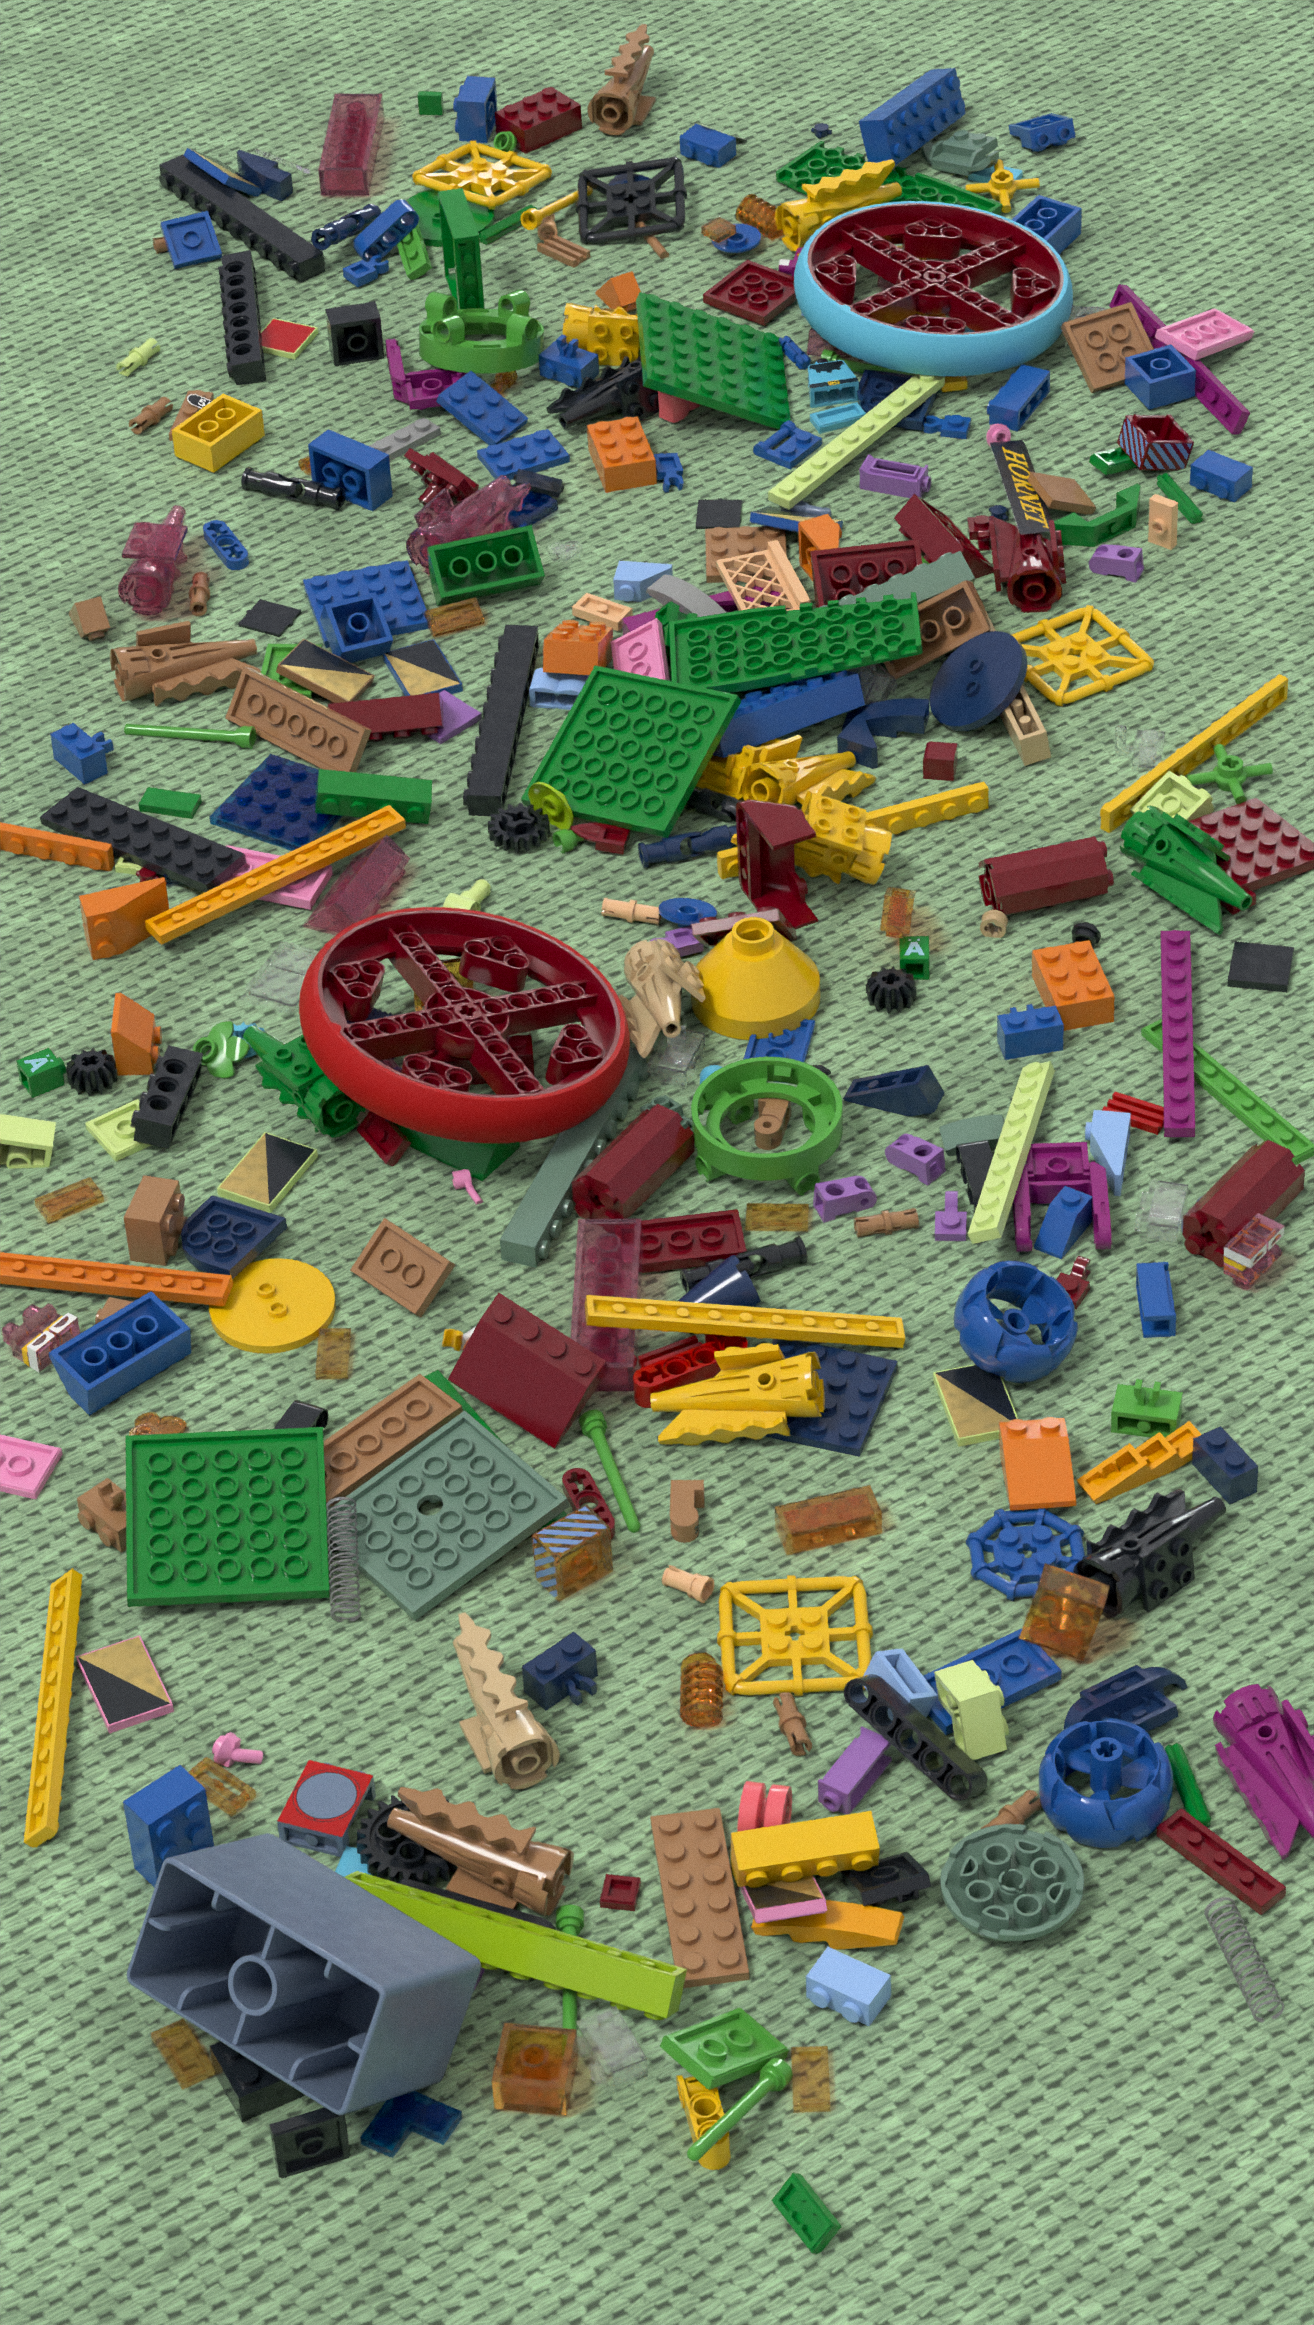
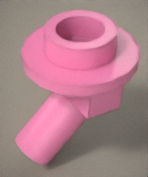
M1003 424L990 425L986 435V441L989 446L993 442L1010 441L1011 433L1007 426Z
M232 1732L227 1733L225 1736L221 1735L215 1741L212 1748L214 1762L225 1767L232 1766L235 1761L261 1764L263 1752L260 1750L241 1749V1739Z

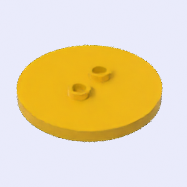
M283 1258L251 1262L233 1279V1286L225 1306L209 1305L211 1324L216 1333L225 1342L244 1351L262 1354L294 1350L315 1340L328 1328L336 1309L333 1286L320 1270L301 1261Z

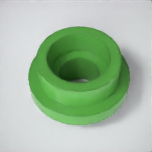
M506 131L498 133L494 138L493 144L496 149L508 152L515 149L517 140L513 133Z

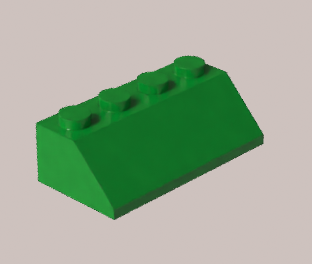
M532 525L427 547L430 582L437 607L540 585L545 577Z
M394 1123L411 1142L410 1147L457 1170L467 1169L472 1177L480 1181H484L520 1148V1142H464L424 1134Z

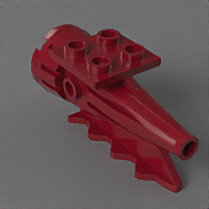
M988 517L996 592L1001 591V582L1008 581V600L1013 606L1021 608V612L1033 613L1050 610L1052 604L1061 598V584H1066L1061 530H1055L1054 520H1049L1050 541L1043 538L1041 532L1021 535L1017 525H1012L996 517Z

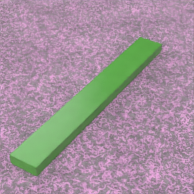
M1162 1019L1142 1028L1141 1035L1163 1053ZM1193 1041L1194 1081L1261 1139L1264 1141L1270 1140L1290 1149L1295 1156L1292 1159L1295 1165L1314 1156V1143Z

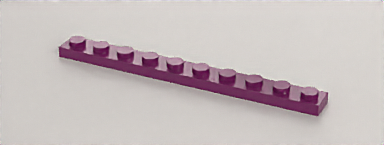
M1119 284L1109 307L1113 308L1132 302L1153 349L1167 346V344L1155 338L1157 329L1166 325L1127 285ZM1179 352L1196 370L1195 396L1231 434H1241L1250 415L1247 408L1199 359L1195 361Z
M1161 931L1164 1137H1195L1190 931Z

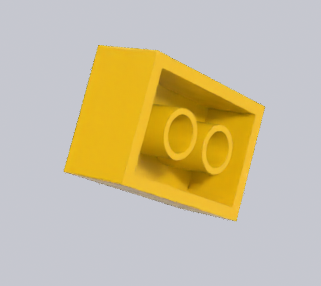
M221 394L172 429L175 456L213 473L265 436L262 410L226 394Z

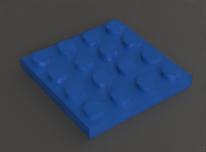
M408 560L394 561L390 564L368 566L352 571H341L331 575L314 576L303 580V587L325 648H330L320 621L324 604L374 592L377 594L392 636L431 629V620Z

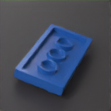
M1023 1627L923 1675L938 1695L934 1672L973 1660L982 1671L985 1670L988 1673L994 1686L998 1685L1001 1688L1005 1702L1001 1706L1002 1709L1061 1680L1062 1670ZM937 1696L928 1715L947 1736L954 1732L952 1718L941 1705Z

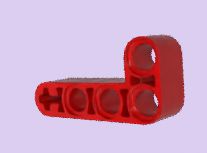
M705 1334L704 1344L636 1370L633 1374L635 1403L643 1408H651V1393L714 1378L721 1371L714 1358V1352L724 1351L728 1347L748 1348L747 1339L742 1336Z

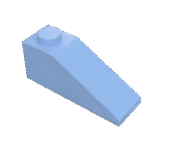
M1094 1110L1092 1122H1086L1085 1140L1090 1141V1152L1096 1163L1106 1168L1107 1183L1114 1196H1121L1130 1138L1131 1113Z

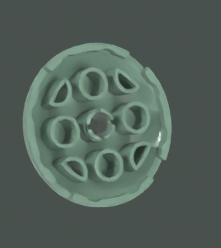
M1002 1824L980 1829L960 1840L949 1852V1858L941 1870L940 1886L947 1908L964 1927L989 1939L1021 1942L1046 1936L1062 1927L1073 1916L1083 1897L1084 1875L1076 1854L1060 1838L1047 1831L1043 1835L1026 1830V1825Z

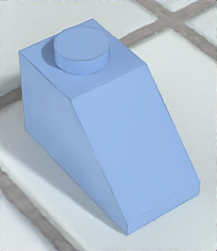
M619 561L613 579L614 600L642 602L651 598L652 596L646 592L647 588L665 574L673 576L672 564Z

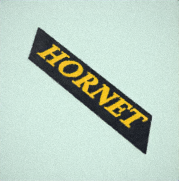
M1022 440L990 443L1019 533L1023 535L1049 532V520H1051L1047 505L1027 480L1030 472L1035 471L1025 443Z

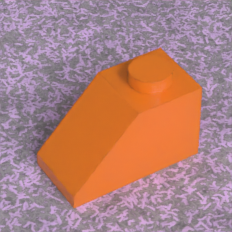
M631 271L610 278L595 293L613 311L617 307H623L628 313L637 309L636 299L641 291L634 273Z

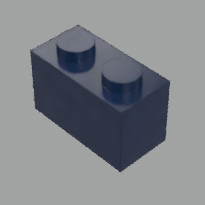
M1221 1426L1193 1438L1192 1465L1229 1505L1257 1492L1258 1465Z

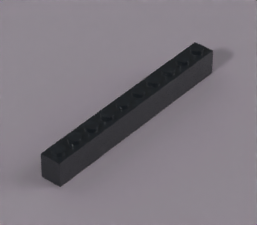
M184 155L159 165V181L163 188L171 190L177 198H182L188 202L190 207L196 208L200 212L208 211L210 219L216 222L218 227H223L233 237L239 238L247 247L257 251L261 257L270 260L275 267H280L289 277H294L299 282H304L325 272L324 255L321 250L315 248L314 245L231 187L224 185L189 161Z
M505 625L504 634L498 637L499 652H495L494 667L496 669H491V685L487 686V702L483 704V719L479 721V736H476L475 739L476 754H472L471 770L473 771H468V789H464L463 805L468 806L469 816L498 815L497 809H504L529 697V689L539 651L538 626Z

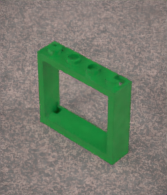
M463 188L438 191L444 273L451 296L457 300V310L485 309L479 234ZM455 268V273L449 274V269Z

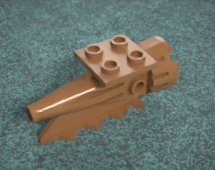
M642 24L636 31L626 34V40L629 43L618 47L622 55L613 57L611 64L614 67L605 70V75L613 77L594 95L588 104L590 121L592 123L595 122L599 126V130L605 134L620 135L632 125L642 126L656 102V97L641 95L654 55V49L650 45H644L650 41V37L647 35V24Z
M190 621L136 631V646L117 647L110 650L111 671L115 670L116 679H114V684L122 702L131 701L152 692L154 694L155 706H158L166 698L171 697L183 701L194 692L210 695L218 687L236 688L243 667H249L261 673L259 668L239 661L246 657L257 655V646L254 639L193 643L191 642Z
M400 1787L398 1797L411 1812L395 1807L388 1818L387 1827L401 1833L458 1867L446 1890L514 1910L521 1903L545 1917L552 1914L566 1888L562 1883L565 1874L570 1875L574 1860L573 1851L538 1841L533 1842L531 1839L536 1833V1827L517 1830L511 1827L506 1815L499 1814L484 1817L479 1815L473 1802L467 1801L456 1805L446 1801L440 1789L436 1788L421 1792L412 1788Z

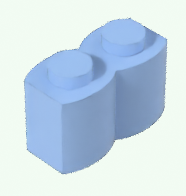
M543 668L536 669L529 689L530 706L570 710L589 675L543 672Z

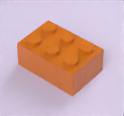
M638 416L624 417L608 422L600 421L596 424L587 425L588 450L605 493L657 484L656 459Z
M575 620L562 621V624H559L544 639L543 672L590 675L595 665L606 667L612 660L610 642L613 641V627H606V623L591 622L587 626L579 625V622Z
M1090 940L1032 950L1033 980L1045 1007H1057L1064 1024V1031L1114 1022L1115 996Z

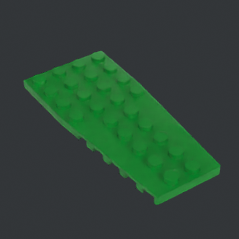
M819 141L777 170L776 181L807 195L802 189V184L815 185L820 182L822 177L841 176L842 171L845 169L859 170L867 161H865V155L857 153L854 156H849L845 154V148L837 146L836 148L828 149L824 147L823 141ZM899 166L895 167V170H892L881 184L886 185L898 182L901 186L902 195L889 202H943L973 207L997 215L1002 213L1001 203L918 172L915 174V177L907 175V169Z
M911 592V598L896 599L893 594L883 595V600L867 603L866 597L856 598V604L840 605L839 600L828 601V607L813 608L812 603H802L799 610L786 611V606L783 605L669 621L672 681L726 693L774 687L781 683L923 653L916 592Z

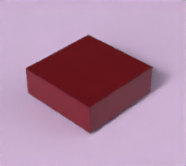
M606 1874L599 1901L600 1908L635 1911L641 1887V1878Z

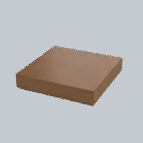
M1030 472L1027 480L1048 508L1086 515L1094 513L1096 506L1075 479Z

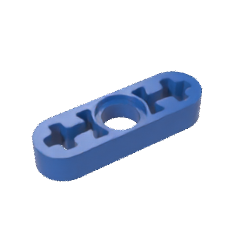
M212 520L204 524V539L223 564L230 570L246 568L249 564L248 551L226 523L220 520Z

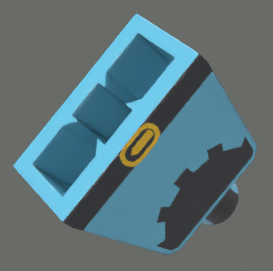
M821 358L815 364L808 366L810 407L817 408L857 401L859 381L844 361L829 362L826 358Z

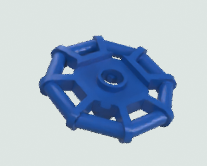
M1002 1508L994 1511V1516L976 1532L970 1533L966 1539L972 1563L970 1574L974 1580H981L1005 1594L1007 1600L1014 1601L1015 1598L1047 1595H1052L1053 1598L1061 1595V1590L1074 1579L1073 1571L1076 1563L1085 1557L1082 1540L1084 1531L1079 1525H1072L1049 1512L1048 1508L1004 1511ZM1035 1522L1034 1526L1013 1527L1011 1525L1017 1523ZM1001 1527L1002 1530L999 1533V1537L995 1541L988 1540ZM1049 1527L1061 1533V1535H1053ZM1070 1544L1072 1556H1062L1061 1547ZM983 1551L993 1553L994 1561L987 1564L984 1560ZM1023 1551L1034 1552L1030 1558H1025L1024 1554H1019ZM1059 1568H1064L1056 1578L1051 1577V1573L1055 1569L1057 1571ZM999 1572L1002 1575L1005 1573L1010 1576L1011 1581L1009 1582L995 1573Z

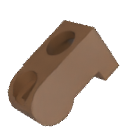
M759 1098V1118L754 1122L755 1144L760 1149L772 1150L777 1148L782 1142L791 1117V1101L779 1098Z
M671 1480V1536L678 1542H691L699 1536V1514L696 1508H705L704 1480Z

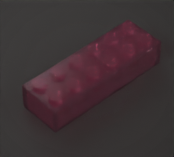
M382 94L334 95L318 169L321 196H369L384 124Z
M578 1219L570 1338L605 1360L608 1365L609 1371L595 1392L634 1391L633 1375L637 1370L639 1329L587 1326L584 1304L586 1295L641 1299L644 1246L641 1219Z

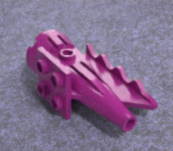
M1252 1684L1230 1694L1223 1701L1226 1707L1222 1712L1219 1713L1216 1710L1214 1713L1213 1724L1217 1728L1218 1733L1230 1745L1224 1748L1222 1743L1219 1742L1215 1744L1218 1763L1225 1769L1236 1792L1240 1793L1249 1813L1260 1825L1265 1838L1283 1860L1290 1854L1300 1824L1314 1838V1735L1311 1736L1307 1730L1309 1726L1303 1712L1300 1709L1294 1710L1288 1699L1280 1704L1278 1696L1271 1686L1267 1685V1689H1261L1259 1684Z

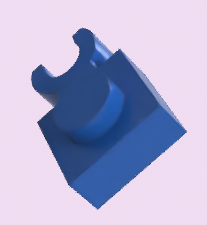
M380 255L372 257L369 262L360 260L343 268V277L355 286L360 287L377 279L378 274L388 272L389 261L381 262Z
M929 415L926 417V423L923 425L924 433L933 434L941 432V437L966 439L971 426V417L945 415L944 419H939L937 416Z
M678 453L653 454L656 459V479L664 480L662 486L664 492H669L670 485H675L678 490H682L684 483L682 478L683 468Z

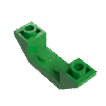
M1137 483L1117 492L1116 509L1087 522L1075 512L1054 521L1055 530H1061L1062 545L1095 547L1136 528L1140 509L1141 486Z

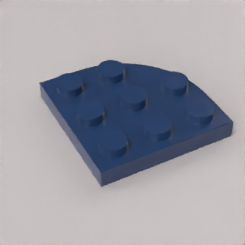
M865 369L859 382V390H857L858 404L865 413H868L914 375ZM938 391L893 427L922 430Z
M212 1195L192 1213L182 1228L181 1239L185 1257L198 1270L207 1273L231 1275L233 1280L288 1228L286 1218Z

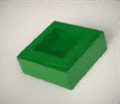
M418 92L419 115H443L442 92Z

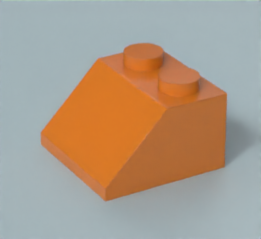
M115 993L111 1037L118 1076L153 1074L154 1064H156L160 1055L159 1046H156V1044H162L161 1026H156L153 1013L124 994Z

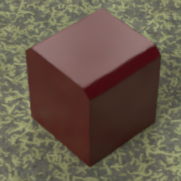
M929 741L926 744L923 757V779L954 781L958 765V743Z

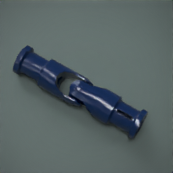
M367 204L363 209H357L344 215L339 220L326 224L323 228L315 229L312 232V244L317 249L326 250L331 245H336L348 237L361 233L382 212L377 205Z
M727 825L717 826L703 833L694 831L662 838L660 842L646 845L643 842L638 843L639 859L643 868H648L649 864L662 861L671 863L695 858L705 854L706 850L719 852L730 849L733 846H737L731 842L733 834H737L736 825L727 827ZM689 837L687 845L692 854L684 855L680 850V843Z

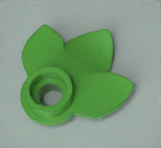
M232 1021L216 1024L212 1027L208 1037L200 1038L193 1046V1051L203 1053L202 1066H206L209 1073L215 1077H233V1063L242 1060L250 1049V1045L244 1039L233 1036L234 1024ZM211 1049V1052L206 1056L207 1051Z

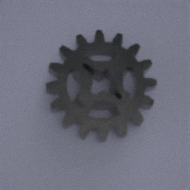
M519 803L518 807L508 804L507 810L498 808V815H490L491 821H488L489 839L495 842L496 847L504 845V851H508L510 848H514L515 852H519L520 848L530 851V846L540 847V841H547V834H550L548 814H543L542 808L534 810L533 804L528 807L523 806V803Z

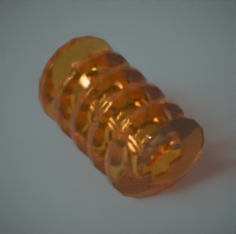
M755 194L745 196L736 209V220L755 227L763 236L770 240H775L784 235L783 230H778L776 226L775 211L777 207L760 197L758 198Z
M706 1652L690 1654L681 1663L680 1718L684 1723L693 1727H714L723 1719V1668L716 1663L712 1655Z

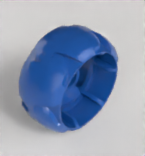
M1000 1261L977 1272L961 1291L954 1311V1326L960 1332L959 1343L966 1355L982 1370L1004 1377V1380L1009 1382H1033L1057 1369L1071 1352L1078 1332V1323L1074 1321L1075 1308L1065 1288L1054 1277H1049L1038 1270L1037 1267L1020 1261ZM989 1299L1003 1300L1022 1310L1012 1308L1006 1310L1003 1314ZM1030 1325L1038 1326L1041 1331V1339L1045 1345L1033 1344L1031 1339L1025 1334Z
M1105 1718L1103 1721H1084L1064 1729L1050 1742L1045 1751V1756L1040 1763L1039 1799L1048 1820L1056 1829L1067 1831L1071 1839L1078 1843L1097 1848H1113L1134 1838L1138 1842L1157 1829V1826L1162 1823L1170 1807L1173 1795V1770L1169 1757L1160 1742L1154 1743L1146 1730L1131 1722ZM1076 1770L1090 1774V1787L1095 1793L1090 1797L1083 1796L1077 1793V1790L1072 1786H1067L1065 1778ZM1121 1786L1143 1789L1130 1797H1120L1115 1800L1110 1798L1111 1795L1116 1794L1121 1789Z

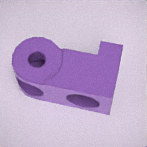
M1100 545L1089 560V568L1093 573L1124 576L1127 581L1136 583L1144 570L1142 548Z
M907 1133L902 1134L885 1149L888 1162L917 1175L919 1181L927 1186L946 1172L944 1149L919 1137H914Z
M852 1176L815 1184L813 1206L823 1223L835 1220L837 1215L872 1208L877 1201L875 1192L863 1176Z

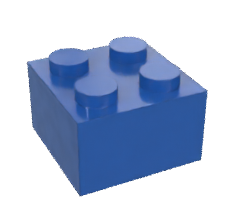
M467 76L464 84L460 86L459 95L455 97L453 103V110L457 112L455 132L459 133V141L488 142L495 127V112L498 111L495 78Z
M1172 345L1125 358V385L1149 410L1195 397L1196 370Z
M376 592L324 604L320 621L332 654L349 663H354L381 656L384 652L390 651L393 638Z

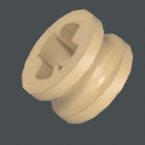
M999 910L985 912L980 924L981 933L985 937H1003L1008 924L1007 916Z

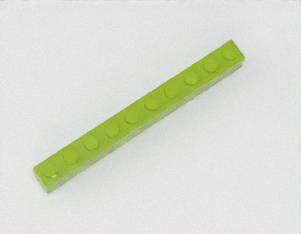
M355 1871L345 1876L346 1879L476 1956L480 1960L481 1968L508 1970L512 1977L522 1980L538 1979L544 1981L543 1985L547 1988L555 1990L571 1989L577 1991L576 1995L588 2000L601 1998L610 2001V2005L617 2009L630 2010L634 2008L644 2011L645 2017L654 2020H664L679 2010L687 1972L685 1968L363 1872Z

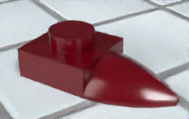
M584 823L571 826V830L575 834L589 842L595 843V850L623 855L630 838L629 829L614 825Z

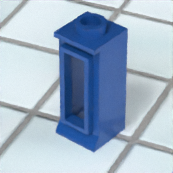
M1168 1262L1136 1263V1290L1143 1338L1171 1337L1176 1334V1313Z

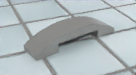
M663 575L646 590L650 596L663 606L670 601L680 605L679 610L685 614L696 613L698 617L727 613L700 589L671 575Z

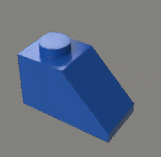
M1064 1186L1049 1204L1034 1244V1249L1062 1259L1092 1222V1196Z

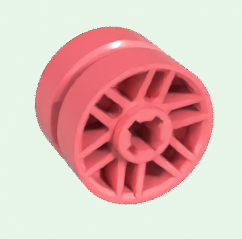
M746 1781L741 1795L737 1832L789 1824L792 1812L791 1786L772 1784L766 1797L765 1783Z

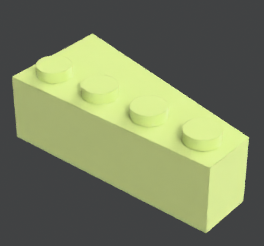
M0 1114V1165H7L8 1169L49 1167L56 1122Z

